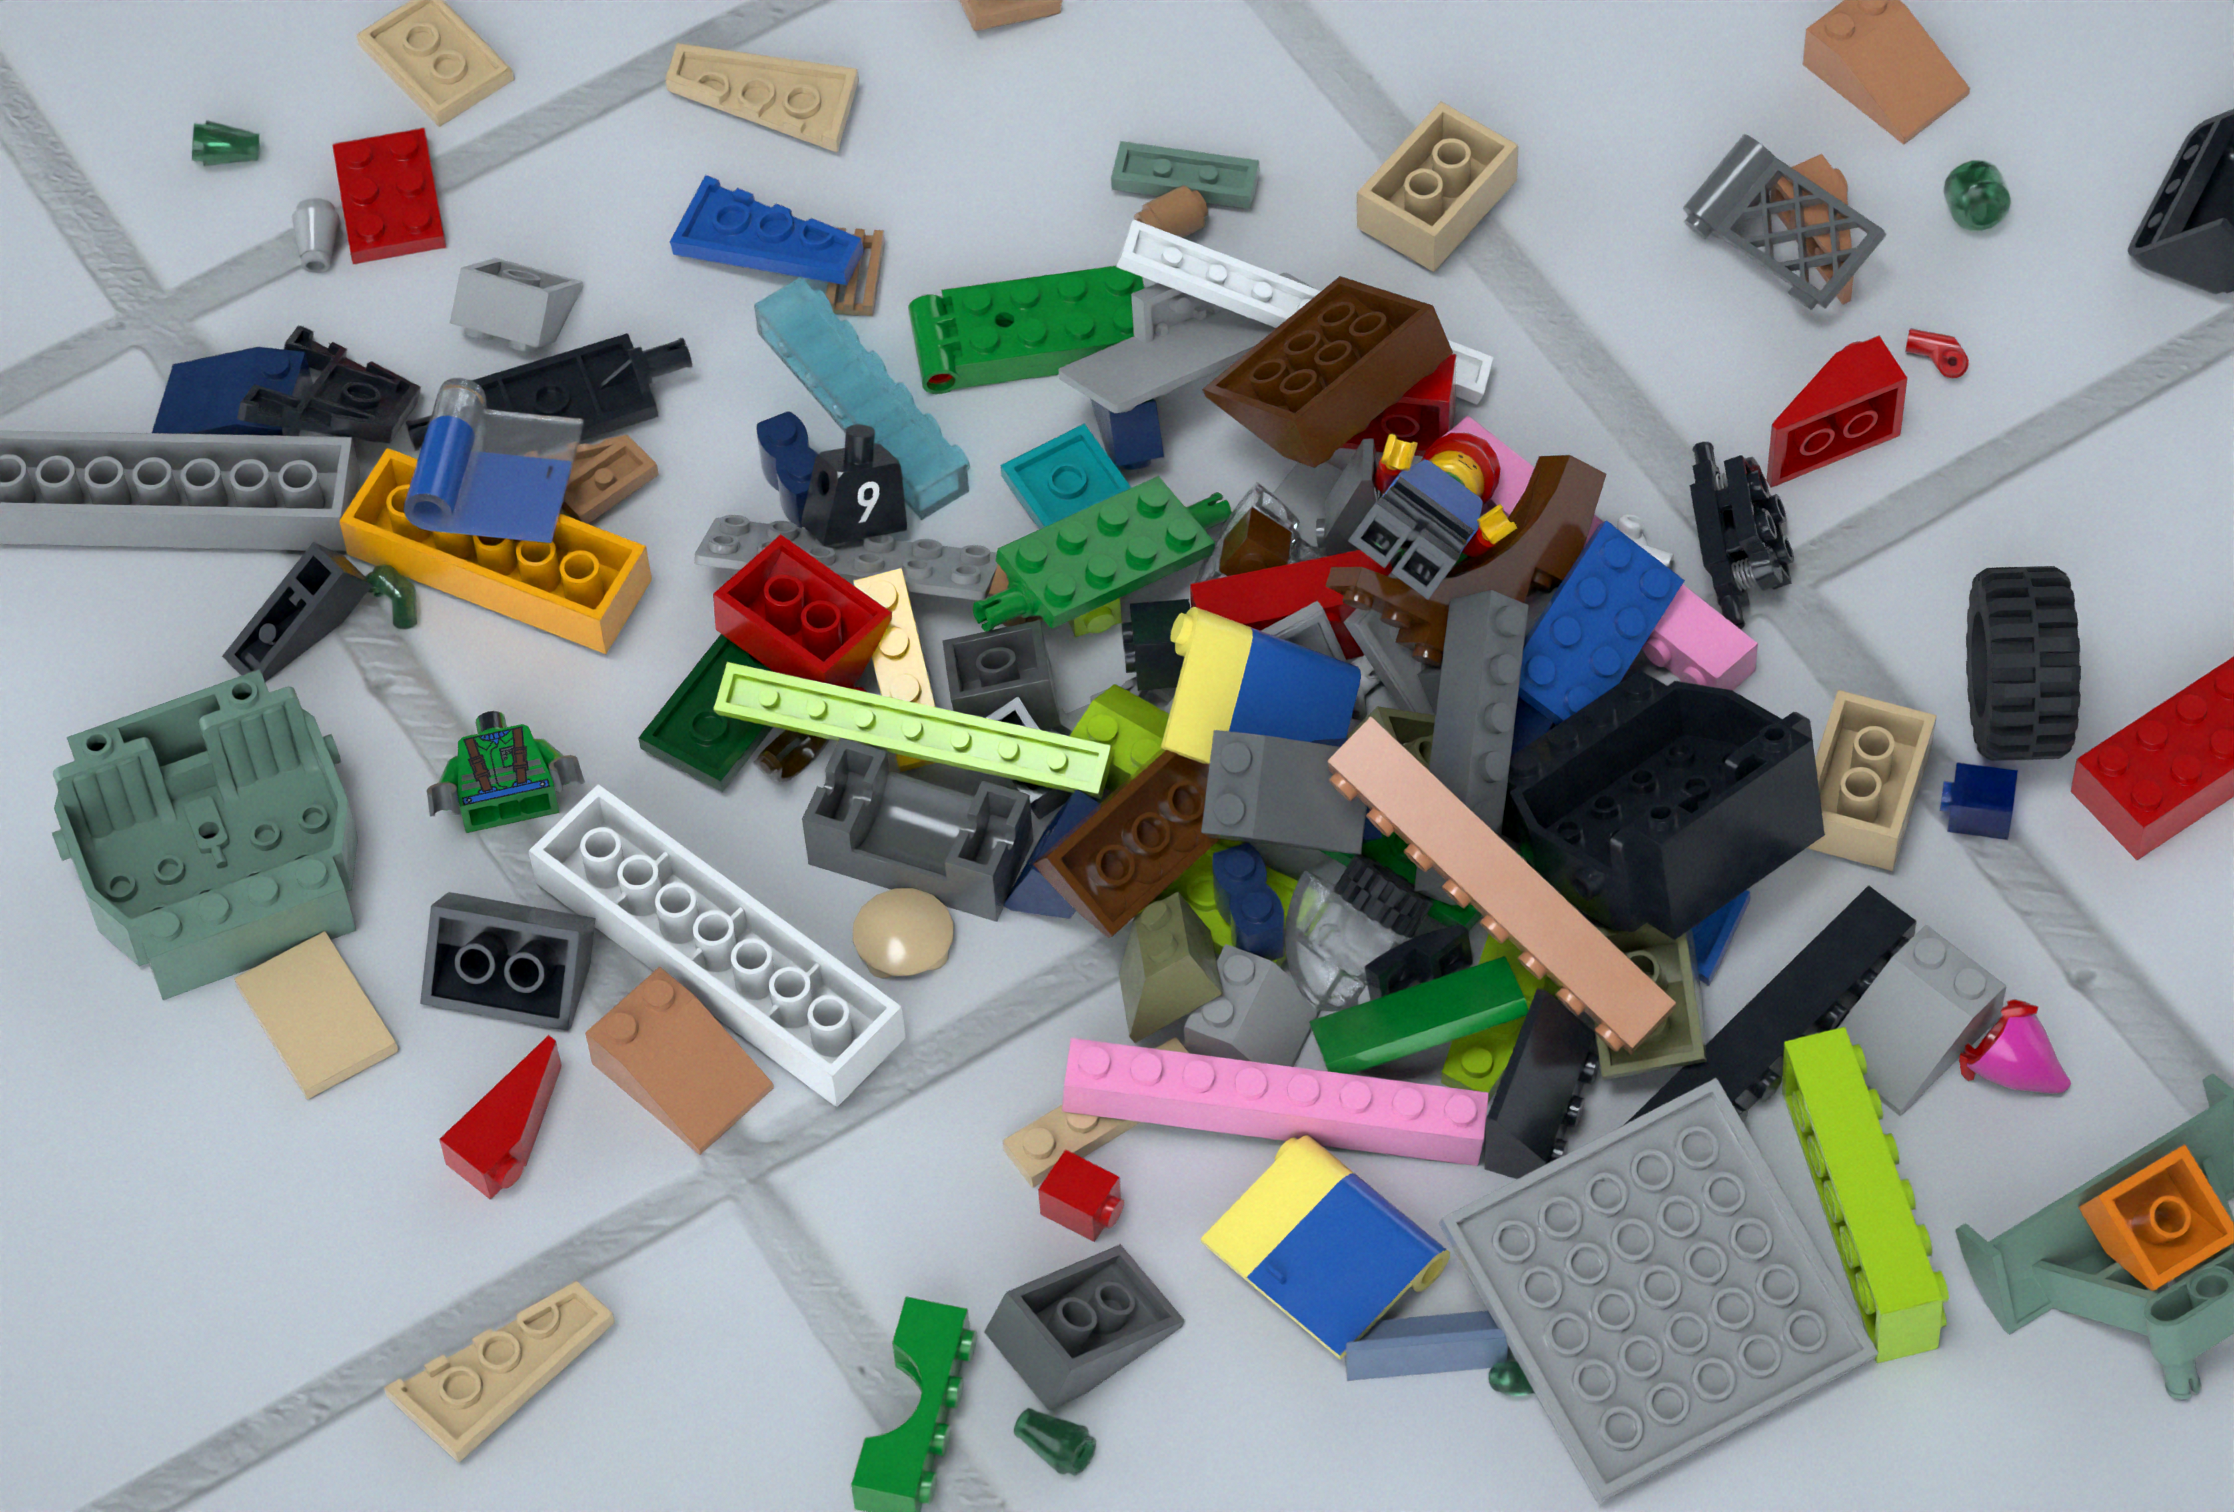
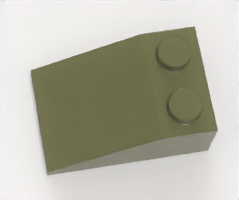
M1648 923L1635 932L1617 931L1609 927L1597 928L1676 1002L1675 1010L1632 1055L1623 1047L1615 1052L1596 1034L1603 1080L1707 1062L1700 978L1692 930L1690 929L1674 940ZM1594 1021V1026L1596 1028L1599 1024Z

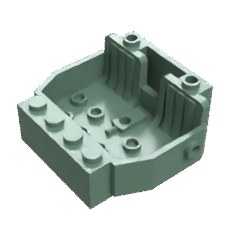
M259 669L67 737L74 761L59 766L53 771V777L58 789L54 810L61 828L58 831L52 832L57 850L62 861L72 859L98 931L138 966L149 963L162 1000L252 969L324 931L330 940L356 931L346 892L352 890L358 835L348 798L334 766L341 762V758L332 734L322 737L315 717L301 708L300 701L293 687H283L269 692ZM209 834H217L215 837L211 839L204 838Z

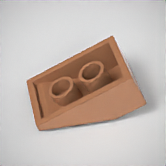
M1844 0L1806 29L1803 66L1903 145L1970 93V87L1908 7L1900 0Z
M658 967L585 1032L592 1064L699 1155L774 1088L772 1081L699 999L661 967Z

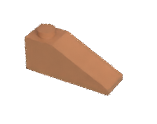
M1823 154L1791 167L1848 205V185L1846 179L1838 168L1833 169ZM1781 177L1771 189L1770 203L1794 198L1793 183ZM1802 190L1803 196L1809 195L1808 193ZM1824 204L1805 207V227L1829 222L1828 207ZM1795 210L1776 213L1788 230L1796 229ZM1837 213L1838 220L1845 219ZM1850 229L1839 231L1840 250L1852 248ZM1830 233L1806 238L1807 257L1832 252ZM1833 264L1815 267L1826 283L1832 278ZM1854 275L1837 294V298L1842 305L1851 301Z

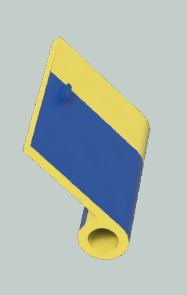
M1192 607L1186 614L1180 613L1173 624L1170 638L1175 643L1176 653L1185 658L1161 749L1169 750L1178 755L1210 765L1214 730L1266 735L1305 742L1346 738L1361 680V670L1358 666L1197 607Z
M1309 1135L1302 1136L1299 1139L1295 1137L1288 1139L1276 1153L1275 1162L1200 1238L1203 1245L1340 1360L1346 1355V1343L1359 1341L1410 1287L1415 1292H1421L1428 1288L1442 1273L1450 1258V1252Z

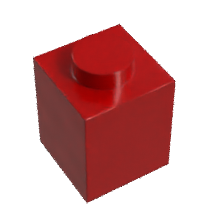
M1066 1149L1038 1189L1040 1215L1093 1242L1096 1241L1104 1227L1110 1229L1115 1225L1124 1207V1200L1121 1199L1120 1177Z

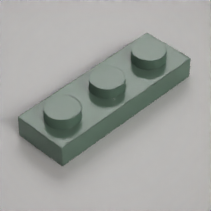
M1120 141L1111 176L1112 190L1162 196L1185 185L1191 191L1197 190L1202 195L1205 203L1251 209L1260 166L1259 160Z

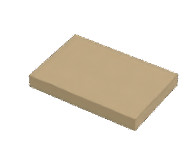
M411 0L356 34L358 45L438 127L514 80L512 69L444 0Z
M325 931L234 978L239 992L307 1100L398 1052L395 1040Z

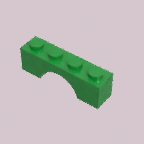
M905 1297L892 1342L895 1367L916 1383L921 1391V1397L914 1413L901 1426L888 1433L864 1439L851 1484L855 1510L865 1512H920L923 1503L929 1505L932 1503L937 1484V1473L932 1472L936 1455L945 1456L950 1438L951 1427L945 1424L949 1408L958 1409L963 1393L964 1378L958 1376L962 1362H971L976 1347L977 1331L970 1330L967 1308Z

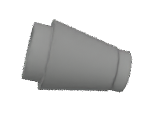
M319 198L306 199L297 204L296 211L292 215V222L301 259V267L308 272L318 273L330 268L339 215L335 212L334 205L328 200Z

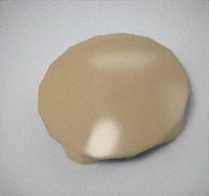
M895 888L874 896L862 906L853 922V943L859 957L867 963L868 970L873 976L878 978L912 976L927 970L939 969L946 964L948 950L953 942L954 923L947 907L934 895L913 888Z

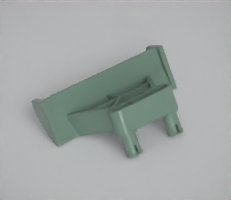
M2213 1073L2203 1079L2209 1103L2208 1109L1991 1241L1985 1240L1966 1223L1955 1229L1961 1252L1970 1274L1987 1306L2004 1331L2011 1334L2050 1309L2055 1308L2144 1334L2149 1337L2153 1357L2163 1365L2166 1392L2169 1396L2176 1399L2192 1397L2188 1380H2190L2192 1391L2195 1394L2199 1392L2201 1383L2197 1374L2195 1358L2234 1334V1243L2174 1278L2177 1283L2169 1287L2167 1282L2156 1290L2151 1291L2106 1254L2078 1207L2185 1144L2234 1223V1217L2228 1204V1200L2234 1197V1089Z

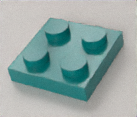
M1085 423L1000 465L1001 477L1039 529L1132 488Z

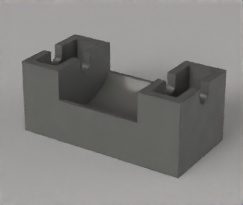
M840 738L825 769L826 779L824 787L817 786L802 817L808 864L890 890L895 888L917 889L934 895L946 907L997 922L1004 908L1003 904L1017 879L1033 843L1030 794L982 780L975 796H971L889 771L887 751Z

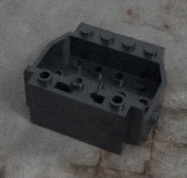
M1638 670L1510 757L1501 833L1519 844V848L1527 863L1570 904L1607 927L1617 931L1635 932L1648 923L1676 940L1825 835L1810 719L1798 712H1792L1781 719L1732 690L1673 681L1666 685L1645 672Z

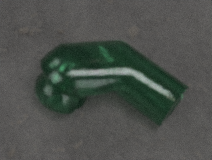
M390 565L375 566L373 571L365 576L374 584L368 593L374 592L375 597L386 595L392 600L393 626L404 630L415 627L417 624L415 586Z

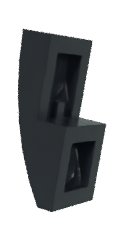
M1460 924L1425 933L1388 950L1365 965L1370 1001L1472 966L1473 960L1468 929Z

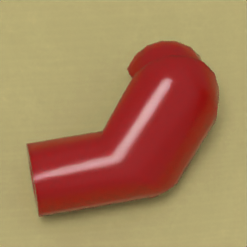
M1910 328L1905 352L1929 356L1940 373L1948 378H1958L1967 371L1969 359L1955 337Z

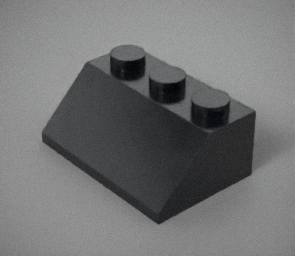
M448 892L431 905L420 1004L568 1031L572 1026L590 969L596 918Z
M1537 988L1486 1118L1485 1170L1514 1179H1519L1566 1155L1568 1141L1563 1140L1568 1126L1573 1128L1578 1126L1584 1108L1585 1098L1579 1097L1584 1083L1593 1085L1600 1066L1599 1054L1594 1053L1595 1032L1548 991Z

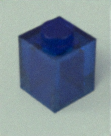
M1957 762L1954 782L1943 781L1940 811L1949 812L1947 832L2008 840L2018 770Z

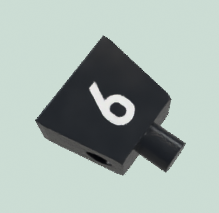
M862 424L848 426L845 432V448L823 451L815 458L802 516V526L823 546L907 531L901 465L899 460L881 444L875 443V430L870 426Z

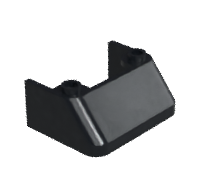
M2234 109L2206 119L2188 134L2128 247V254L2142 268L2212 294L2234 291Z

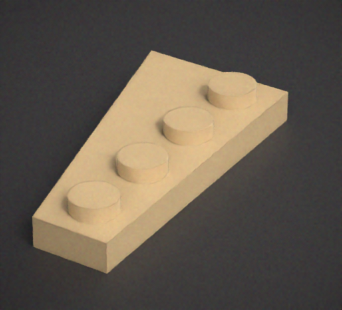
M680 43L676 44L665 78L667 91L837 153L859 81L858 69Z
M577 1281L517 1313L516 1320L495 1332L490 1328L472 1338L473 1344L448 1358L443 1354L424 1365V1371L403 1382L399 1378L385 1386L384 1390L387 1398L459 1463L615 1323L613 1313Z

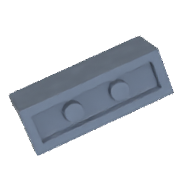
M1489 1311L1378 1320L1359 1341L1346 1343V1355L1344 1357L1347 1381L1507 1367L1508 1344L1505 1334L1501 1328L1497 1327Z

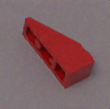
M548 1035L439 1139L446 1165L490 1200L502 1188L507 1189L515 1184L528 1163L562 1067L555 1039Z

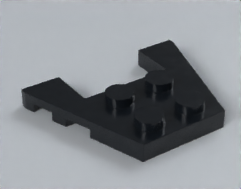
M298 325L285 342L284 350L305 352L309 368L322 372L305 397L300 399L254 384L240 402L237 419L242 421L352 437L373 442L390 443L417 405L421 386L372 361L367 363V367H364L346 358L347 348L335 342L329 343L327 348L313 341L314 331Z

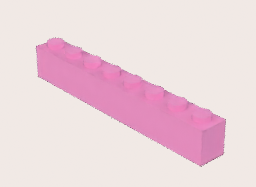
M1467 416L1445 435L1450 433H1470L1488 441L1497 454L1501 470L1499 484L1492 498L1482 506L1480 517L1501 504L1503 506L1502 510L1508 518L1525 492L1534 467L1470 416ZM1596 515L1593 517L1585 546L1597 527L1603 523ZM1682 584L1641 649L1653 664L1658 667L1664 666L1678 677L1681 682L1733 691L1755 672L1758 643Z
M1071 1038L1064 1082L1062 1112L1287 1141L1292 1137L1299 1139L1302 1136L1309 1135L1321 1146L1478 1166L1484 1141L1489 1093Z

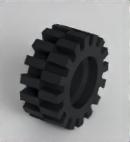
M1364 854L1354 855L1333 888L1344 901L1352 904V907L1365 913L1366 917L1379 922L1384 928L1391 929L1396 934L1403 935L1406 938L1413 937L1434 904L1430 897L1414 892L1415 885L1409 883L1408 879L1402 875L1399 876L1391 868L1384 867L1377 860L1370 859Z

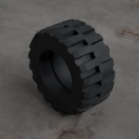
M2055 566L1985 568L1973 578L1972 589L1969 594V609L1967 610V692L1970 704V721L1973 726L1974 742L1977 744V750L1982 756L1991 761L2060 759L2072 750V746L2075 743L2081 695L2080 638H2078V616L2075 611V597L2073 590H2071V581L2065 572Z

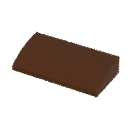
M1160 749L1036 860L1033 865L1079 914L1106 937H1113L1220 840L1208 838L1201 833L1210 765L1178 755L1169 750Z

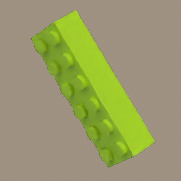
M1846 1027L1784 1042L1782 1094L1866 1333L1878 1351V1355L1875 1357L1876 1364L1938 1349L1940 1328L1947 1325L1943 1303L1949 1301V1293L1942 1271L1933 1272L1928 1258V1256L1932 1255V1245L1927 1228L1924 1224L1916 1225L1911 1210L1916 1209V1202L1910 1181L1907 1178L1900 1180L1895 1167L1900 1162L1895 1139L1892 1133L1884 1135L1879 1120L1883 1119V1109L1879 1094L1875 1088L1868 1090L1863 1075H1867V1064L1860 1044H1851Z

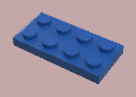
M1608 521L1601 523L1524 640L1518 696L1549 720H1552L1554 724L1558 725L1618 685L1685 580Z

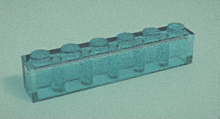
M800 277L754 304L758 334L844 433L846 428L851 425L862 424L870 426L875 430V443L881 444L899 460L902 469L905 502L921 521L969 492L967 471L970 469V463L964 451L958 445L954 444L951 446L945 440L935 418L929 413L922 414L915 406L912 394L905 384L900 381L895 383L887 374V369L880 356L873 350L868 352L861 345L854 327L847 320H839L833 313L828 298L820 289L814 291Z

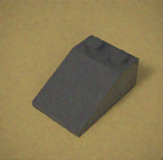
M1214 730L1201 831L1208 838L1361 855L1367 806L1357 796L1351 802L1348 801L1328 781L1333 774L1328 769L1327 761L1340 748L1338 746L1266 735Z
M1120 1244L1007 1291L984 1333L1044 1406L1050 1410L1088 1393L1180 1329L1185 1320Z

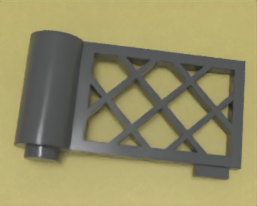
M1746 134L1739 139L1683 207V210L1688 215L1684 222L1693 232L1704 239H1707L1710 234L1724 239L1791 285L1792 288L1788 291L1789 295L1811 311L1817 304L1826 309L1886 236L1885 231L1881 227L1776 158L1765 146ZM1781 177L1793 183L1794 198L1770 203L1769 191ZM1802 190L1808 193L1809 195L1803 196ZM1820 204L1828 207L1829 222L1805 227V207ZM1795 210L1796 229L1772 233L1771 214ZM1837 213L1845 219L1838 220ZM1762 216L1764 235L1744 239L1735 233L1746 219ZM1860 228L1867 233L1857 247L1840 250L1839 231ZM1830 233L1832 252L1807 257L1806 238ZM1797 240L1799 259L1780 263L1774 260L1773 244ZM1765 246V253L1758 249V247ZM1833 264V276L1821 291L1809 283L1808 268ZM1800 270V277L1792 271Z

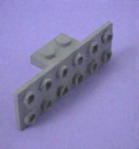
M1289 273L1279 274L1280 276L1309 286L1308 284L1295 278ZM1156 283L1131 294L1134 337L1059 368V379L1113 413L1128 412L1134 409L1136 405L1157 396L1170 394L1175 388L1196 379L1209 377L1213 372L1235 363L1276 328Z
M726 515L722 518H715L696 550L694 560L696 565L740 570L782 534L852 585H854V580L902 568L908 592L971 600H984L987 598L998 565L995 561L997 553L990 552L988 548L980 545L956 548L942 546L940 542L932 539H919L914 542L894 540L892 536L886 534L823 546L808 530L798 528L792 522L774 521L770 524L750 522L748 518L741 515Z

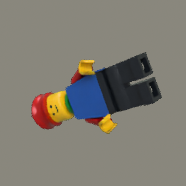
M1450 433L1437 439L1425 451L1421 462L1413 466L1411 464L1418 443L1414 441L1412 443L1396 439V435L1390 434L1374 477L1376 488L1384 495L1376 501L1348 540L1384 568L1396 553L1402 551V558L1391 573L1428 600L1455 565L1461 551L1467 556L1478 557L1517 529L1514 522L1511 523L1504 514L1501 504L1480 517L1482 506L1492 498L1499 484L1501 468L1497 454L1488 441L1470 433ZM1412 570L1419 573L1423 578L1416 575Z

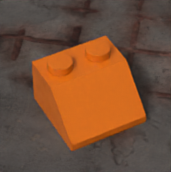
M2185 1144L2078 1207L2106 1254L2151 1291L2156 1290L2234 1243V1223Z

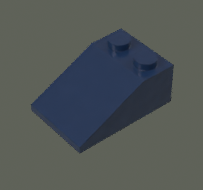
M253 347L173 364L152 433L299 436V429L246 422L237 419L240 402L254 384L303 399L313 386L305 352Z

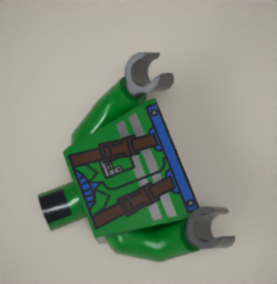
M489 711L479 715L475 721L478 734L462 737L458 741V756L448 760L439 782L427 789L429 814L432 817L438 811L452 810L453 815H459L461 810L465 832H475L560 813L555 789L559 793L563 791V785L575 781L583 784L585 780L576 756H564L545 739H534L527 725L520 724L507 727L503 713Z

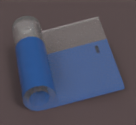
M452 378L445 381L439 388L403 510L406 518L418 528L429 531L552 543L582 434L583 419L487 410L485 392L478 384L464 378Z

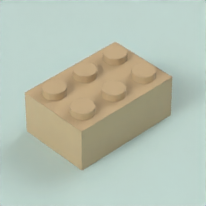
M1440 101L1357 192V228L1435 272L1517 181L1518 144Z
M1842 690L1837 691L1815 758L1825 835L1807 847V849L1893 871L1931 753L1937 715Z

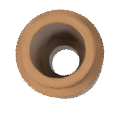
M1182 185L1144 204L1142 211L1134 215V220L1184 238L1204 228V217L1208 215V208L1202 195L1197 190L1191 191L1187 186Z

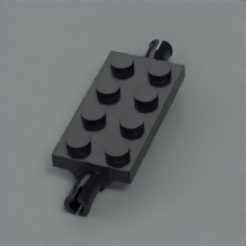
M628 333L444 388L448 403L446 406L447 410L417 420L406 421L411 443H413L414 451H418L422 447L430 422L440 416H453L467 422L474 431L475 439L470 455L519 460L530 455L658 417L657 405L649 384L652 383V378L683 368L693 367L689 349L685 346L684 338H679L677 341L644 351L641 346L633 347Z

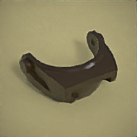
M784 730L757 756L758 758L753 764L770 779L784 783L797 776L814 761L830 739ZM798 737L802 742L779 762L776 756Z

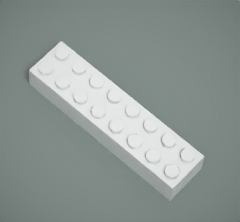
M599 784L529 850L536 884L578 915L596 918L595 928L653 971L661 967L695 995L713 1016L835 1107H838L906 1038L902 1006Z

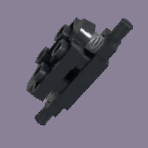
M1699 442L1693 446L1696 465L1692 466L1695 483L1689 486L1703 566L1712 577L1713 587L1716 591L1718 605L1721 606L1722 615L1741 630L1745 626L1741 607L1750 605L1747 587H1754L1756 584L1759 585L1762 591H1765L1769 588L1774 590L1792 584L1788 564L1794 562V554L1787 536L1782 534L1781 523L1787 521L1786 512L1779 495L1771 496L1769 493L1766 479L1754 457L1744 458L1743 455H1739L1725 460V473H1720L1719 468L1716 466L1712 443Z

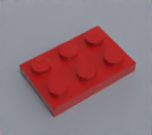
M425 128L332 144L353 264L446 248Z

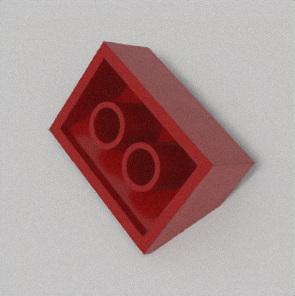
M782 534L713 593L715 629L776 673L850 688L860 679L892 620L891 611Z

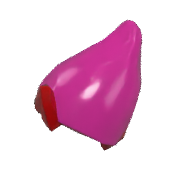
M2017 999L2007 1001L2008 1006L2003 1007L2001 1010L2002 1017L1976 1048H1973L1968 1042L1964 1047L1963 1053L1959 1055L1961 1075L1967 1081L1974 1080L1975 1075L1978 1074L1991 1082L2013 1090L2051 1094L2063 1093L2071 1085V1081L2060 1065L2043 1025L2035 1015L2037 1014L2038 1006Z

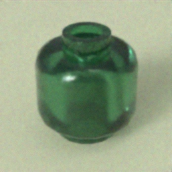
M1985 160L1965 162L1953 169L1945 179L1943 187L1944 198L1952 218L1960 227L1969 231H1983L2000 223L2008 214L2011 205L2010 192L2002 173L1994 164Z

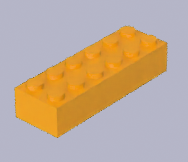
M386 448L339 520L347 555L607 654L652 581L645 545L563 514H559L552 543L429 531L418 528L406 518L403 510L418 459Z

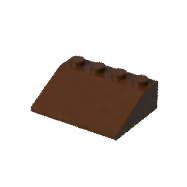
M1339 276L1202 390L1206 398L1280 455L1316 468L1318 465L1328 461L1334 455V452L1354 435L1363 432L1369 423L1386 408L1399 402L1403 394L1417 382L1432 374L1437 369V366L1449 357L1453 351L1433 305Z

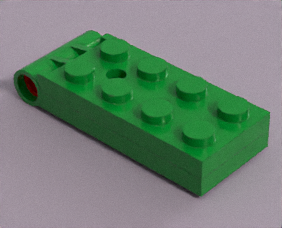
M1116 266L943 289L941 290L942 297L931 294L919 296L910 302L908 312L922 387L928 393L944 394L959 388L1059 375V368L1134 337L1131 294L1145 289L1143 278Z

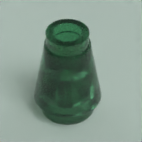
M206 120L205 124L194 123L192 161H201L203 166L249 162V160L258 161L260 133H253L210 120Z
M1032 1408L1024 1410L1014 1426V1435L1021 1439L1023 1443L1059 1474L1070 1473L1074 1476L1080 1474L1086 1469L1094 1456L1096 1439L1089 1435L1086 1426L1037 1412Z

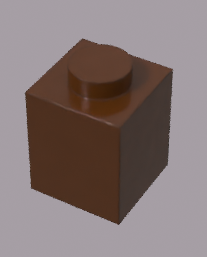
M1251 506L1223 540L1219 571L1226 576H1232L1287 565L1292 532Z

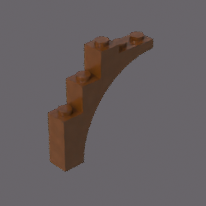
M1572 455L1539 456L1525 492L1508 517L1511 523L1514 522L1517 529L1501 539L1484 554L1478 557L1468 556L1454 565L1429 600L1402 580L1391 578L1363 567H1331L1326 587L1344 595L1342 602L1348 606L1365 611L1373 609L1381 613L1380 620L1383 623L1400 628L1395 643L1412 650V658L1426 665L1439 667L1443 660L1450 600L1493 590L1524 603L1529 587L1549 591L1551 585H1560L1584 549L1607 474Z

